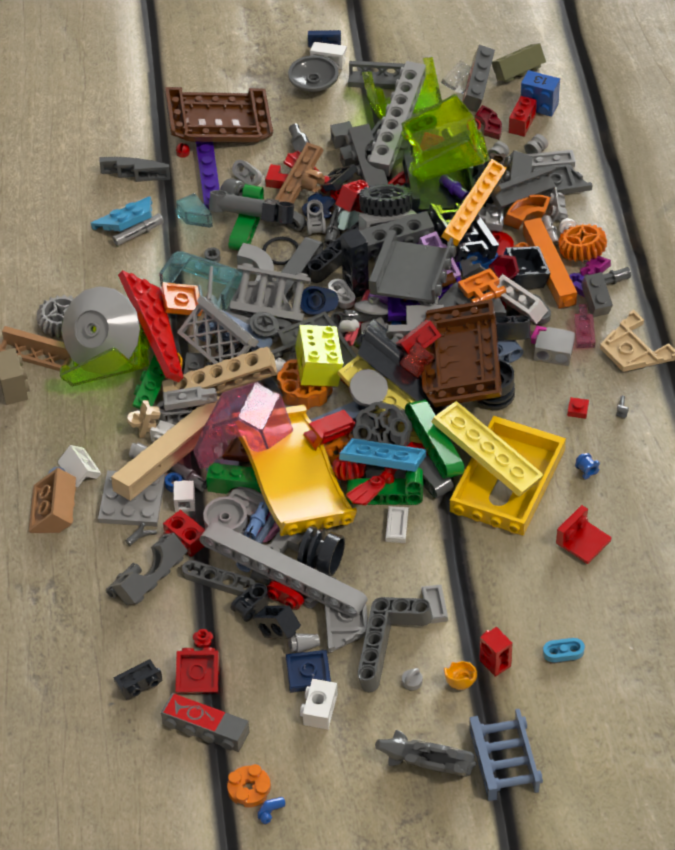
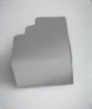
M547 327L546 331H540L536 338L534 360L569 366L575 343V333Z

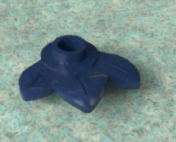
M315 193L308 198V203L311 200H318L322 203L324 218L332 217L329 209L336 203L335 199L328 196L322 197L321 193ZM305 203L302 207V212L306 217L308 203ZM312 207L310 208V211L313 213H317L319 211V208Z

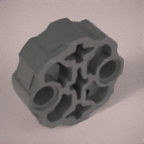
M374 402L358 413L356 426L353 429L354 439L407 446L410 443L409 439L413 426L402 407L386 402ZM380 408L386 409L385 411L381 412L380 414L374 413L375 411L379 410ZM400 422H403L405 424V430L403 432H400L398 430V425ZM364 428L368 431V436L365 439L361 436V431ZM386 428V431L380 433V429Z

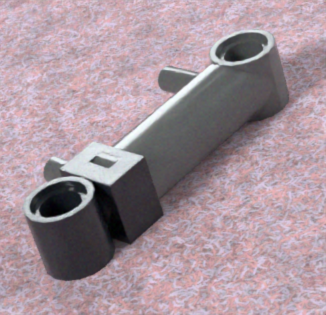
M213 190L210 191L209 210L260 217L264 221L291 224L293 223L294 204L268 198L261 200L237 196L235 194H228L225 191Z

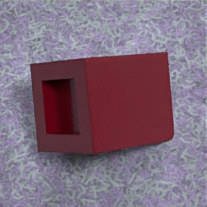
M501 254L489 265V268L498 278L503 274L511 280L519 273L515 256Z

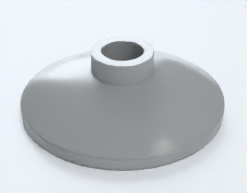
M369 297L368 300L359 301L354 306L356 310L367 314H388V305L380 302V299L377 297Z

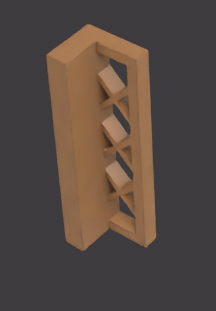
M7 326L2 330L3 341L0 344V352L5 351L7 344L15 346L16 353L21 355L22 361L64 373L72 361L64 342ZM25 350H29L32 352L27 355L21 354V352ZM47 355L49 358L41 360L38 359V356ZM59 359L65 360L63 365L55 364L54 361Z

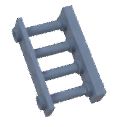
M515 709V720L489 725L480 724L478 716L469 717V730L488 801L497 800V791H500V788L532 783L534 792L538 793L540 783H543L542 773L536 769L525 730L527 729L526 717L521 716L520 709ZM516 728L519 738L493 743L485 742L483 737L488 733ZM521 746L524 752L522 757L499 761L490 760L488 755L492 751ZM526 764L529 770L528 775L500 780L494 778L493 774L498 769Z

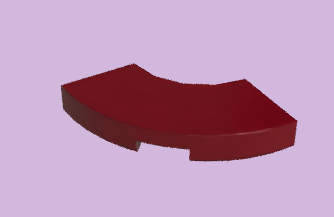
M481 105L475 118L484 126V136L500 140L502 122L498 118V114L492 109Z

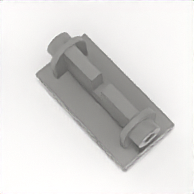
M554 187L552 192L548 194V197H551L548 203V215L553 223L555 220L561 222L568 218L565 208V196L561 192L557 193V187Z

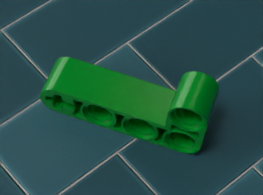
M245 184L242 196L264 200V188ZM239 214L229 238L228 248L239 251L243 243L251 244L261 218Z
M419 467L415 472L406 470L405 479H394L393 483H385V487L367 505H418L422 503L423 470ZM371 478L349 480L347 482L346 494Z

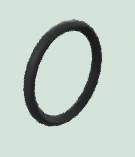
M280 236L268 240L262 250L266 252L267 246L277 240L290 241L295 245L296 250L299 245L292 238ZM272 260V261H273V264L285 265V264L288 263L289 260H286V261H275V260Z

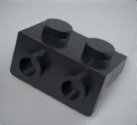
M151 659L113 677L116 686L126 700L138 696L148 688L156 687L163 681L160 668H156Z

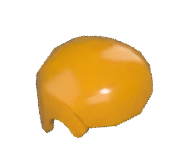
M452 662L448 669L444 668L446 682L454 689L465 690L472 686L477 679L476 668L470 662Z

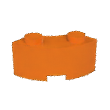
M529 195V197L517 200L509 208L503 224L519 230L523 221L536 218L542 219L551 197Z

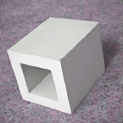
M194 481L174 482L175 512H178L180 509L183 512L195 511Z

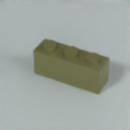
M535 43L492 61V67L497 81L504 80V82L514 80L516 75H525L527 70L541 68V64L546 63L541 44Z

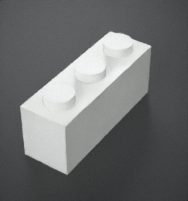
M502 274L499 278L500 285L497 287L504 286L506 293L502 294L500 299L522 315L530 317V320L537 324L548 311L544 303Z

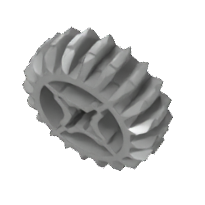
M65 294L62 297L58 295L56 298L50 297L49 301L44 300L43 304L39 305L36 319L40 330L45 335L49 334L50 337L56 335L57 338L63 336L64 314L73 300L72 295L66 297Z

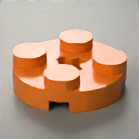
M259 765L243 766L229 774L227 783L228 794L234 803L237 804L238 802L243 804L244 807L250 808L262 804L267 799V795L271 790L270 778ZM247 783L254 784L252 785L253 789L249 790L247 787L244 788L243 786H245Z

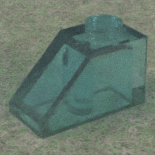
M195 193L176 201V215L185 224L207 228L213 227L212 214Z

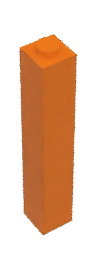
M541 218L523 221V235L527 244L530 247H540L551 274L546 283L558 308L576 305L577 291Z

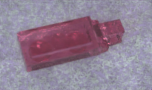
M579 304V314L574 315L576 348H595L593 314H587V304Z

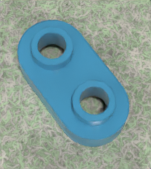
M578 638L548 641L543 647V656L549 662L577 660L584 655L585 645Z

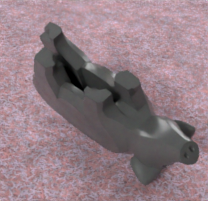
M395 730L393 738L378 739L375 743L377 750L389 756V766L399 765L405 760L410 765L467 777L471 775L472 768L477 765L474 761L475 756L470 751L414 739L408 741L406 735L399 730Z

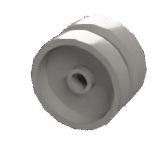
M228 496L219 497L212 500L204 509L205 530L211 522H216L244 535V531L248 527L247 512L244 504L238 499Z

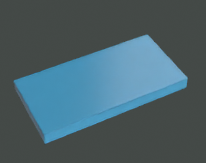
M352 438L340 452L339 460L415 472L426 457V450Z

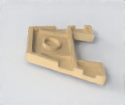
M632 310L629 316L620 322V326L600 344V349L623 372L674 361L675 349L669 343L653 352L632 332V330L644 324V319L635 310Z

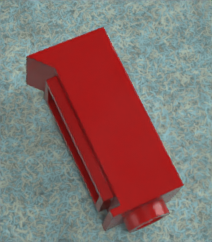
M341 410L310 422L309 427L312 430L304 432L303 435L316 451L319 444L323 445L345 435L349 436L356 423L345 410Z

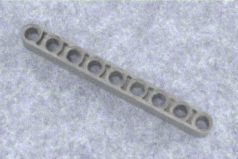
M211 522L200 536V541L205 547L350 617H357L368 601L366 595L361 591L219 523Z

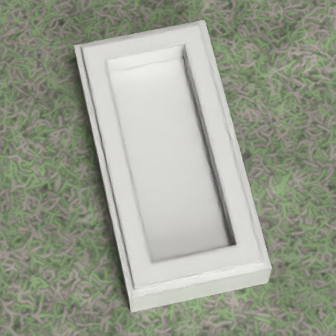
M389 506L386 542H406L408 507Z

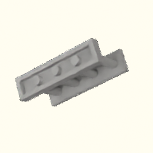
M242 263V265L237 266L238 272L243 273L238 299L230 303L231 311L252 315L258 312H267L276 318L296 323L304 320V314L299 309L304 283H311V278L307 277V274L297 273V275L253 268V265L248 263ZM250 274L261 275L257 299L254 305L246 304L247 301L245 300ZM268 277L279 279L275 302L272 308L264 307L265 304H263ZM286 280L297 282L293 306L290 311L283 310V307H281Z

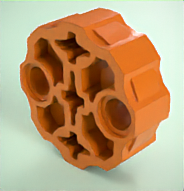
M290 359L284 363V367L278 372V388L284 395L282 401L288 406L305 405L307 410L315 406L320 407L327 402L328 396L333 392V386L301 385L297 359Z

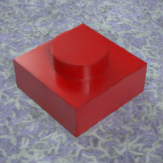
M570 397L567 416L586 419L589 400Z

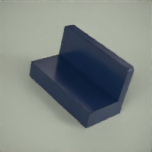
M341 30L308 31V48H312L314 42L341 45Z

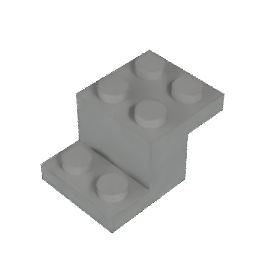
M444 305L406 306V325H388V338L390 340L394 337H397L399 340L419 326L421 322H424L427 310L443 308Z

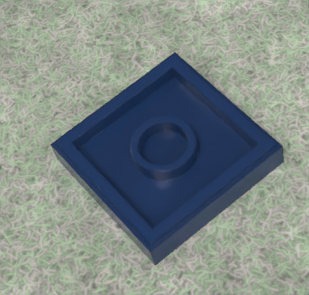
M327 650L286 654L290 693L306 691L307 686H311L312 679L331 682Z

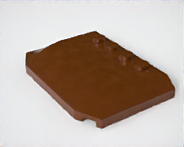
M165 87L164 93L172 136L191 142H258L273 135L265 88H249L248 93L182 92V87Z
M492 299L427 310L425 320H431L442 335L420 352L423 391L433 406H447L456 401L458 403L501 397L502 388L496 317Z

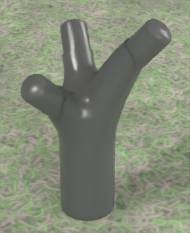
M142 523L138 530L125 541L131 546L141 537L157 534V531L143 530L145 523Z

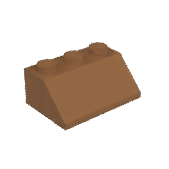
M56 468L34 484L29 523L30 533H60L71 526L75 505L76 477L60 468Z

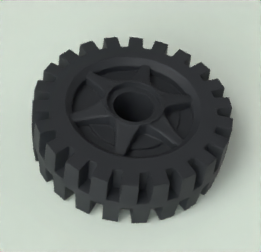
M399 184L370 185L359 192L360 210L365 214L381 215V217L386 215L397 216L400 213L405 214L412 209V190Z

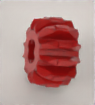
M339 457L333 461V472L339 480L358 479L366 473V464L339 460Z

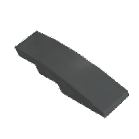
M99 157L101 174L118 173V178L135 177L136 182L170 180L169 164L131 157Z

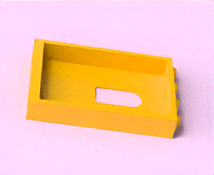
M493 416L488 428L543 473L544 476L520 497L512 492L506 504L496 506L490 502L489 496L498 479L472 457L450 499V512L524 536L565 452L566 438Z

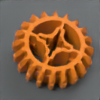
M590 223L588 225H575V227L570 226L569 230L565 229L560 234L558 241L559 251L569 261L583 262L584 260L590 261L592 258L596 259L597 256L602 255V252H605L607 247L605 231L601 227H597V225L591 226Z

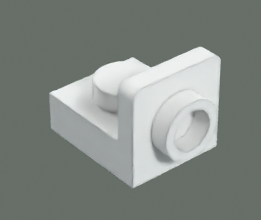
M160 420L156 428L152 427L150 429L151 442L158 440L175 425Z

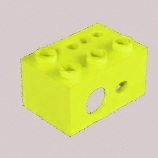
M300 325L295 351L301 385L338 387L340 376L337 373L343 367L337 327Z

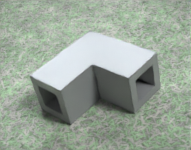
M279 531L271 544L278 546L282 554L285 553L287 548L298 552L304 535L296 533L295 535L280 536Z

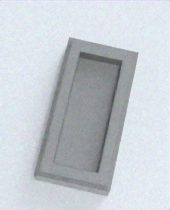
M442 585L421 587L422 597L429 601L433 614V620L430 624L447 622L448 614Z

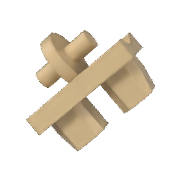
M143 400L140 411L128 414L127 422L131 427L139 428V438H145L146 432H150L152 427L156 428L155 419L160 418L159 407L150 406L148 400Z

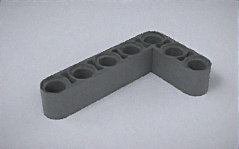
M379 597L372 602L358 668L359 681L365 692H373L380 685L391 624L417 626L430 624L433 620V614L428 600L421 598Z

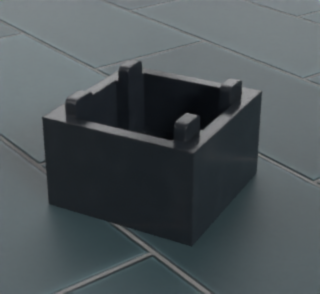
M539 246L510 247L505 249L503 255L515 256L519 273L511 279L513 282L524 289L545 287L551 273Z

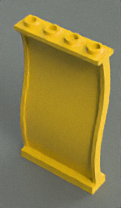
M305 405L233 416L230 427L232 434L238 436L249 457L266 505L280 528V536L306 532L310 526L317 527L318 529H328L333 526L348 525L353 523L357 513L356 507H351L337 482L324 445L319 444L315 451L303 435L304 432L312 430L309 427L311 421L306 414L307 409Z

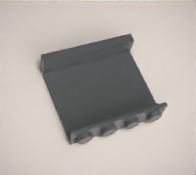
M389 230L369 279L370 294L436 303L437 297L441 296L442 283L446 282L447 270L451 268V259L456 254L453 238H450L449 242H447V248L398 242L396 231Z

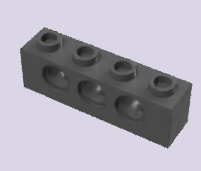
M427 211L359 231L368 241V257L380 254L389 230L396 231L398 242L416 244L419 243L420 237L434 232V225Z

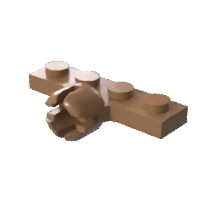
M306 143L275 200L294 204L302 189L312 192H318L322 189V187L316 186V184L324 185L325 177L322 172L314 170L317 161L324 151L322 147Z

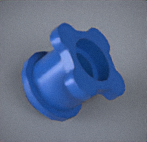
M589 453L579 455L575 463V467L584 473L582 477L585 480L597 474L600 470L598 468L600 462L598 460L593 461Z

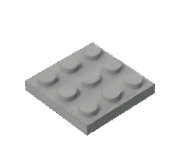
M107 470L98 516L99 523L139 526L145 523V526L157 527L165 485V474L161 475L130 501L113 491L111 476L118 471Z

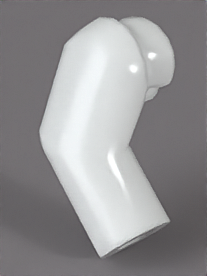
M356 319L352 321L343 320L339 324L338 330L344 336L346 332L356 331L359 328V322Z

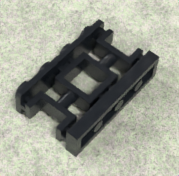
M455 203L453 210L443 211L440 205L430 204L427 213L434 225V231L437 232L442 243L447 246L448 241L441 236L459 210L460 205ZM477 214L456 246L455 257H452L456 263L460 262L461 257L463 260H466L468 254L473 252H479L482 257H487L488 260L495 259L499 244L479 214Z

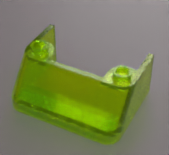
M433 57L423 58V62L426 65V78L412 114L437 109L442 103ZM364 71L362 75L367 98L377 118L382 120L383 116L386 117L387 104L391 103V97L385 98L384 91L380 87L374 86L372 72Z

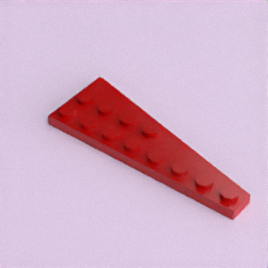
M122 270L118 277L131 304L137 311L139 322L165 377L179 383L184 377L168 315L165 313L160 287L149 283L146 279L138 278L133 273H127Z

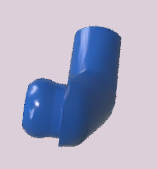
M278 797L266 800L258 811V819L263 824L271 822V812L285 807V799Z

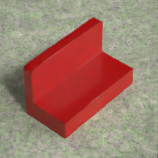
M425 320L396 344L401 346L409 358L412 359L442 335L431 320Z

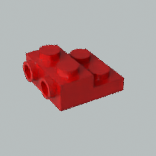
M210 647L203 648L202 651H194V648H182V651H177L176 694L218 693L219 651H215V648Z

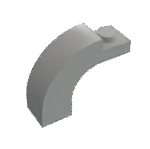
M242 244L237 254L238 265L248 263L252 264L253 268L274 271L273 261L264 250L254 245ZM257 275L255 281H260L261 275ZM268 277L267 281H275V278Z

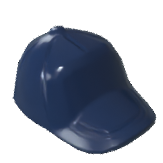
M309 286L303 290L300 307L307 314H320L324 311L330 312L338 306L339 297L331 289Z

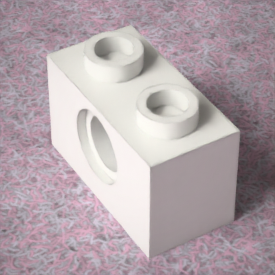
M312 679L311 686H307L305 692L306 704H302L300 716L303 717V725L329 729L338 695L337 683Z

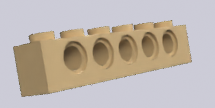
M268 347L187 372L183 374L184 378L179 383L168 379L162 381L163 392L201 386L202 389L215 388L216 393L220 394L278 374L274 355Z

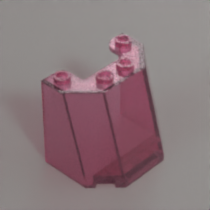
M259 382L223 392L203 427L193 450L200 469L211 466L217 458L224 454L228 447V440L245 435L249 447L253 451L260 452L271 448L292 433L294 430L281 394L270 391Z

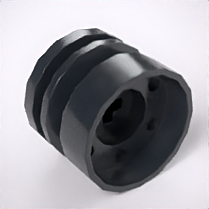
M499 359L501 397L477 400L481 406L490 410L506 408L515 398L514 370L508 362Z
M310 526L301 541L297 561L313 569L317 566V571L333 576L343 557L345 537L333 532L326 536L325 530H318L317 527Z

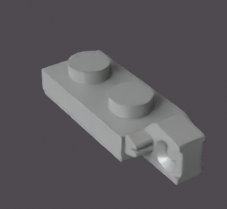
M201 386L164 392V408L167 411L216 402V389H202Z

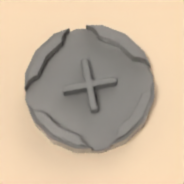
M370 369L357 372L351 379L349 386L353 400L365 407L370 406L374 402H382L388 390L387 381L383 375Z

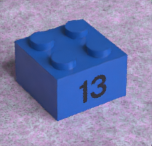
M528 70L521 82V96L537 100L536 113L552 117L559 104L560 78Z

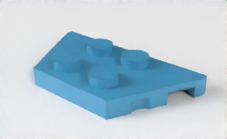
M146 197L135 203H128L124 208L113 210L110 214L90 222L92 229L96 230L103 226L104 230L122 231L151 218V204H153L151 197Z

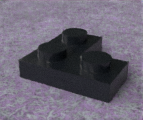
M353 164L332 170L327 175L330 179L322 187L326 192L331 190L335 192L341 189L344 182L354 177L353 174L358 170L357 167Z

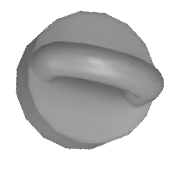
M418 668L409 669L403 673L402 684L406 689L413 691L422 686L423 676Z

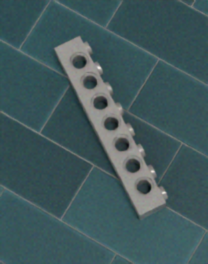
M406 61L405 66L401 67L400 79H397L395 83L396 90L392 92L391 103L387 104L386 117L383 116L381 129H378L376 135L377 141L373 142L372 154L368 155L367 162L372 167L384 170L385 175L388 177L403 141L406 125L411 119L426 78L425 64Z

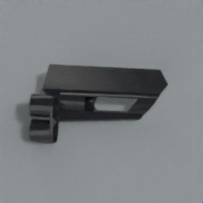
M373 319L353 344L358 349L357 356L413 400H426L429 405H433L423 391L421 365L413 358L410 359L406 352L385 335L388 330ZM400 358L419 372V380L400 365Z

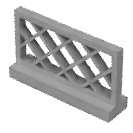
M201 295L197 299L198 305L177 332L213 364L222 362L224 358L231 357L232 359L235 356L238 357L241 354H246L252 346L256 347L259 343L256 338L213 302ZM203 310L205 312V320L197 321V315ZM216 321L217 330L210 332L209 323ZM199 324H205V333L198 334ZM189 326L194 327V335L187 336L184 332ZM229 332L230 341L222 342V333ZM218 334V343L211 344L210 335ZM206 336V345L199 346L198 337ZM242 343L244 345L242 350L235 353V344ZM230 345L231 354L223 355V346ZM218 347L219 356L212 357L211 348Z

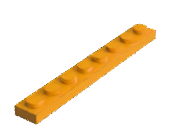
M491 159L443 232L442 238L448 242L450 238H453V244L455 246L459 244L507 169L506 167Z

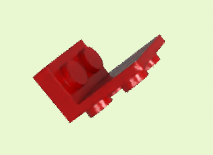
M581 505L557 529L556 544L586 564H589L611 542L612 537L588 522V508Z

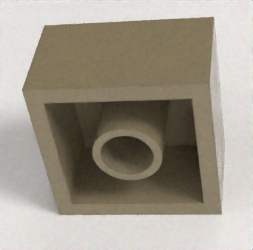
M15 348L0 352V386L6 405L28 400L27 392L30 391L28 381H24L28 378L25 368L21 367L23 366L22 357L17 355Z

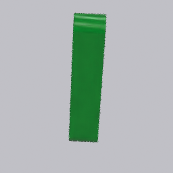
M421 400L407 403L405 405V414L411 420L414 431L441 477L446 479L463 475V461L448 436L432 423L436 415L428 402Z

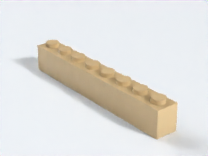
M217 396L216 402L203 404L194 409L189 415L180 420L158 440H155L153 444L111 476L113 491L131 501L233 417L232 403Z

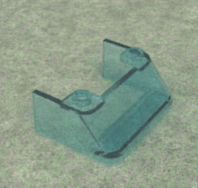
M178 251L169 258L159 272L161 286L163 282L173 283L181 270L209 279L210 266H213V281L226 285L221 293L222 310L226 311L241 282L243 272H238L235 268L190 253Z

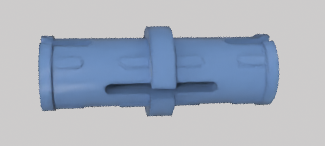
M264 502L259 503L255 514L250 517L247 529L244 531V536L248 538L252 534L250 538L252 540L256 538L258 531L264 526L265 518L269 513L267 505L265 504L263 507Z

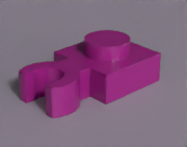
M597 256L596 259L592 258L585 263L586 267L580 269V274L585 276L587 274L603 273L611 267V260L601 256Z

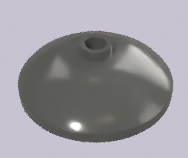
M318 55L299 58L291 64L288 70L290 82L298 89L307 92L323 91L331 87L337 81L339 75L338 67L331 59Z

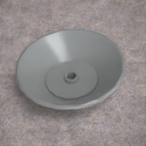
M99 286L84 290L71 301L64 314L62 335L65 348L73 361L86 370L100 373L115 370L130 359L138 344L140 326L137 311L129 299L116 289Z

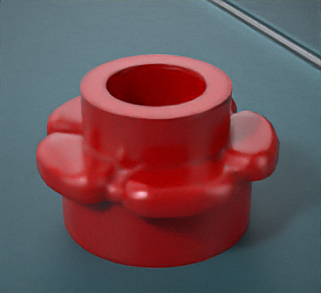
M200 629L193 634V640L197 647L207 648L211 645L213 634L208 632L207 629Z

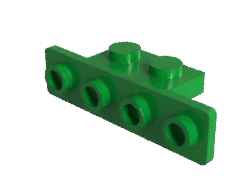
M155 353L148 370H143L140 377L141 385L137 384L134 395L136 397L132 404L135 408L140 409L143 400H148L149 405L153 406L162 381H164L165 375Z

